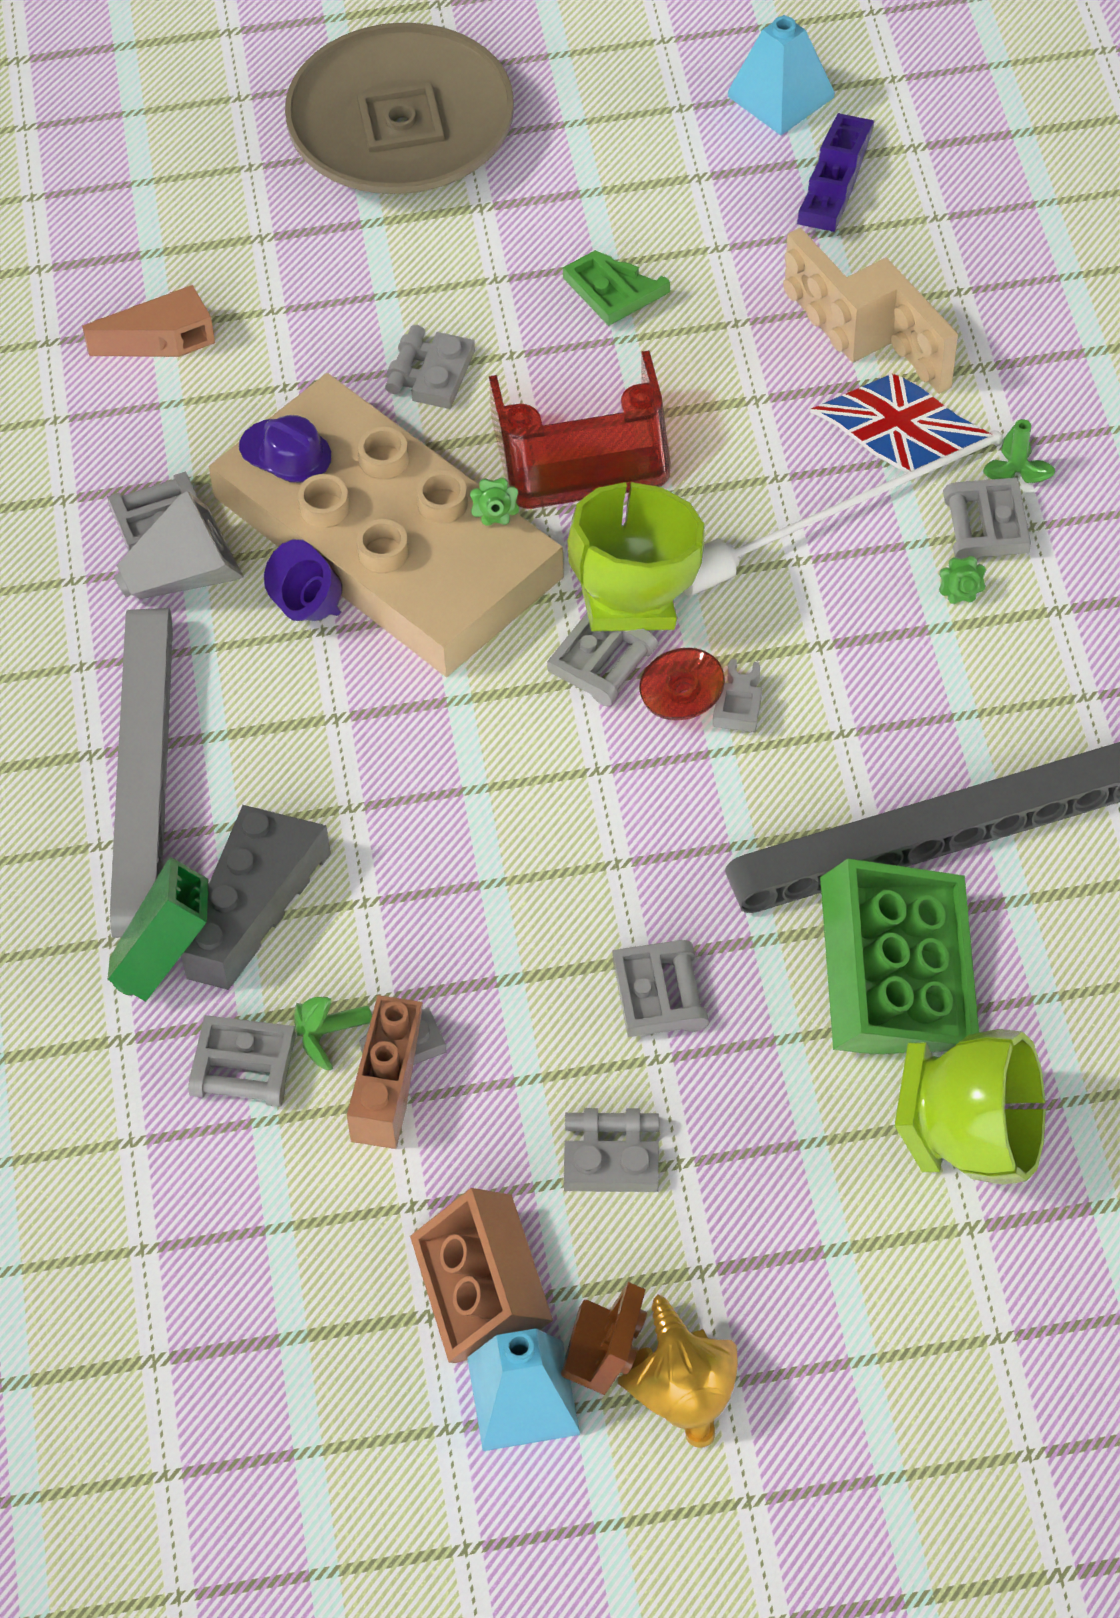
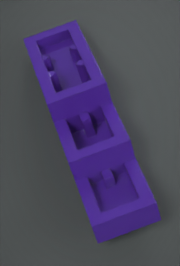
M837 113L820 147L819 161L809 179L808 193L798 212V225L835 232L856 182L875 120Z

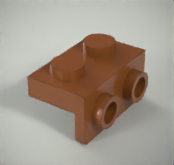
M628 1282L610 1310L589 1300H583L577 1313L561 1375L564 1378L605 1395L619 1373L624 1375L629 1373L638 1352V1348L632 1346L633 1338L636 1339L640 1334L647 1317V1312L641 1309L646 1289Z

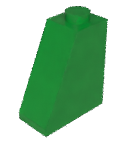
M172 857L164 865L109 957L107 980L112 982L113 986L121 993L128 996L135 995L145 1002L207 923L209 879Z

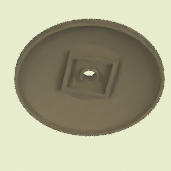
M388 23L365 27L327 43L309 57L299 68L289 86L285 102L286 124L290 139L300 156L313 169L344 186L382 194H407L432 190L451 184L471 174L485 164L501 147L510 130L514 114L512 85L505 69L497 58L484 46L464 34L440 26L423 23ZM398 117H405L408 119L407 121L401 123L392 121Z

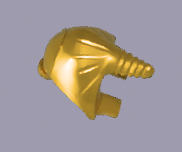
M657 1295L652 1303V1311L654 1312L652 1317L656 1326L655 1332L658 1341L657 1350L654 1353L651 1348L647 1347L638 1350L631 1370L627 1375L619 1376L617 1384L627 1390L648 1409L665 1418L673 1426L685 1429L686 1439L689 1444L698 1448L706 1447L715 1438L714 1419L724 1410L734 1389L738 1365L737 1345L732 1340L709 1339L704 1329L690 1333L668 1300L662 1295Z

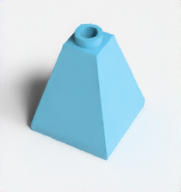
M785 15L777 17L773 23L762 29L728 90V97L779 135L786 133L832 100L835 95L806 30L799 26L793 18Z
M536 1328L499 1334L467 1357L483 1451L580 1435L571 1382L561 1375L566 1356L562 1340Z

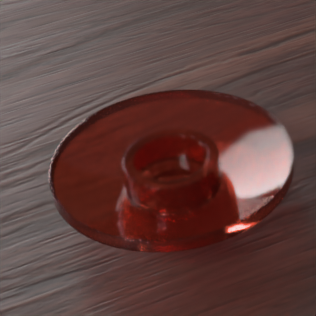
M677 648L661 654L646 667L640 679L639 691L644 705L654 715L667 720H687L705 713L716 704L724 690L725 676L721 664L710 653L697 648Z

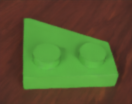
M596 250L563 267V279L608 326L670 293V281L666 277L660 276L656 281L640 275L639 267L627 262L615 261L611 256Z

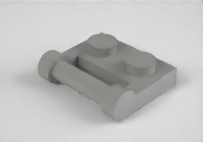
M186 471L175 474L173 480L123 496L120 493L107 496L112 515L117 522L128 552L180 494L188 491L197 497Z
M1018 477L955 482L943 489L945 504L951 510L956 538L953 550L956 558L963 559L968 556H974L977 559L978 557L1025 554L1030 552L1031 541ZM968 501H977L984 537H972L966 506Z
M586 613L549 658L547 670L590 693L598 703L610 706L618 697L620 686L643 657L650 656L658 647V641L645 629L591 631ZM622 641L631 644L630 648L605 679L596 675Z
M677 940L612 950L613 964L628 1037L680 1029L696 1032L705 1029L709 1025L707 1010L701 1007L692 965V961L695 959L692 942ZM670 963L674 965L683 1008L670 1009L661 964Z
M204 1015L189 1078V1095L204 1097L206 1093L259 1099L266 1100V1105L281 1107L296 1038L295 1027ZM210 1066L270 1073L268 1082L208 1074Z

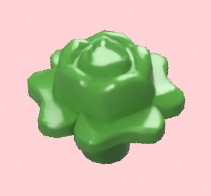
M503 477L496 480L482 479L479 482V488L472 489L470 492V497L473 501L472 515L481 517V521L485 526L493 523L508 524L510 515H515L519 512L516 502L518 489L515 486L508 487V481Z
M968 556L963 559L951 558L949 560V568H942L939 572L942 581L939 592L943 596H948L951 604H956L960 601L973 602L976 599V594L985 590L986 585L983 579L986 572L985 566L977 565V559L974 556Z

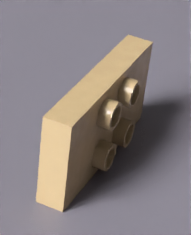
M329 373L324 374L269 418L277 419L286 415H298L308 419L316 427L318 434L327 441L331 449V464L324 474L311 476L303 483L286 481L244 460L239 451V442L209 465L213 494L217 500L278 547L292 539L304 540L312 545L328 562L330 568L339 576L342 583L341 596L446 678L564 578L563 547L518 513L510 515L508 524L493 523L485 526L481 521V517H475L471 513L473 501L470 497V492L472 489L479 488V484Z

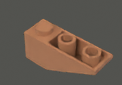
M193 285L82 325L89 356L180 357L215 343L211 316Z
M377 995L347 1112L351 1142L391 1149L397 1148L407 1107L423 1002Z

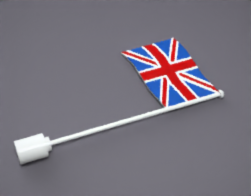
M895 374L887 375L810 409L811 414L838 426L873 455L906 474L737 549H734L729 543L725 544L721 539L704 544L702 564L695 581L683 593L691 597L735 577L736 567L739 566V556L992 444L999 446L1003 441L1002 434L999 431H991L989 433L961 418L920 386Z

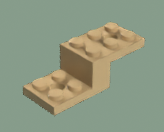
M801 227L787 234L784 290L792 301H797L806 311L811 323L819 326L827 334L831 344L837 351H842L854 363L892 343L896 353L901 357H905L913 365L919 378L924 382H928L938 394L952 387L958 333L887 257L846 277Z

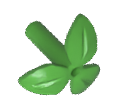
M1025 419L1016 421L1003 441L1001 452L1008 462L992 460L983 469V473L990 479L1014 478L1015 473L1020 472L1025 483H1037L1047 480L1056 471L1051 464L1042 460L1028 461L1027 458L1032 452L1029 441L1031 423Z
M313 997L303 1004L296 1003L294 1024L297 1037L302 1034L304 1035L302 1040L303 1048L317 1066L324 1070L333 1069L329 1058L319 1043L321 1037L327 1033L370 1024L372 1014L368 1006L328 1014L331 998Z

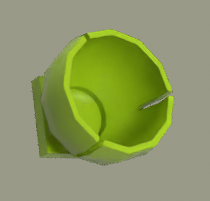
M626 482L596 488L576 504L567 541L569 564L581 583L591 631L675 630L677 616L673 599L693 584L702 564L705 541L704 522L691 503L662 487L631 482L625 523L622 525L623 505L627 488Z
M995 1029L969 1034L940 1057L933 1056L926 1043H908L894 1126L922 1172H940L942 1158L973 1180L1002 1185L1025 1182L1037 1171L1044 1145L1046 1109H1005V1104L1046 1103L1042 1068L1034 1042L1023 1031Z

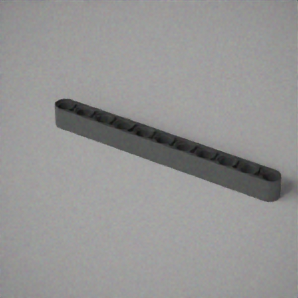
M1120 742L744 854L735 858L726 866L725 874L741 911L755 913L821 893L820 877L846 859L908 867L1119 803Z

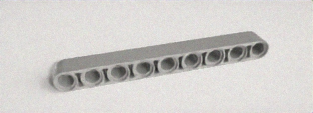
M170 608L126 610L110 898V926L113 938H121L163 869L173 640Z

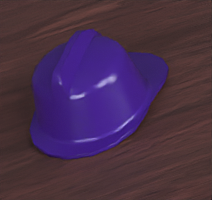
M286 415L277 419H266L255 423L245 430L239 440V451L244 460L289 482L303 483L311 476L324 474L331 464V449L327 441L318 434L316 427L308 419L298 415Z
M292 539L282 543L273 551L266 563L264 586L269 597L288 618L293 621H320L330 614L339 616L342 613L337 606L342 595L340 578L312 545L304 540Z

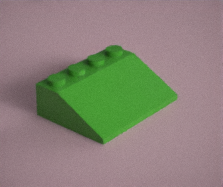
M846 859L820 877L833 1050L865 1054L906 1053L908 1043H926L931 1052H943L950 1050L969 1034L979 1033L965 875Z

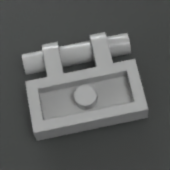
M412 325L408 334H404L398 345L400 353L397 360L392 361L387 370L388 380L385 389L389 393L399 394L402 386L411 387L412 401L451 409L475 352V341L436 332L432 343L424 342L425 329L419 325ZM414 359L424 361L421 369L411 367Z
M584 1108V1113L565 1112V1131H584L583 1141H565L564 1191L658 1192L659 1141H640V1132H659V1113H640V1108H626V1113H598V1108ZM598 1131L626 1132V1141H598Z

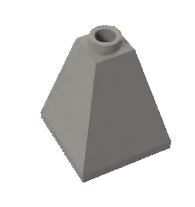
M188 491L176 498L116 565L120 573L114 575L125 597L133 595L138 599L236 581L244 577L208 506Z

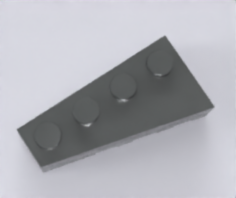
M242 805L208 884L207 923L181 955L186 979L226 990L231 988L261 948L262 939L271 927H277L285 916L284 910L296 894L300 895L309 884V877L319 864L323 865L330 856L331 852L326 825Z

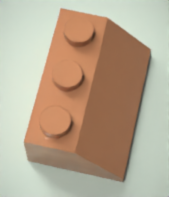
M470 1188L410 1235L449 1363L467 1360L468 1356L496 1335L535 1328L541 1330L553 1321L511 1194Z

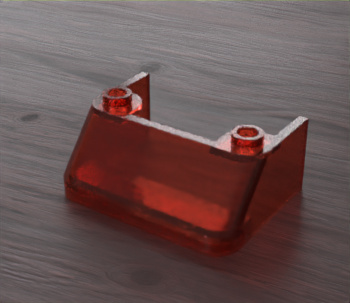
M649 350L641 351V384L628 387L621 396L622 413L542 425L540 414L534 407L527 404L504 406L497 375L489 376L493 428L508 487L515 486L518 489L516 502L519 507L534 509L582 500L596 488L624 482L627 485L626 493H629L631 482L661 487L669 480L671 461L663 401Z

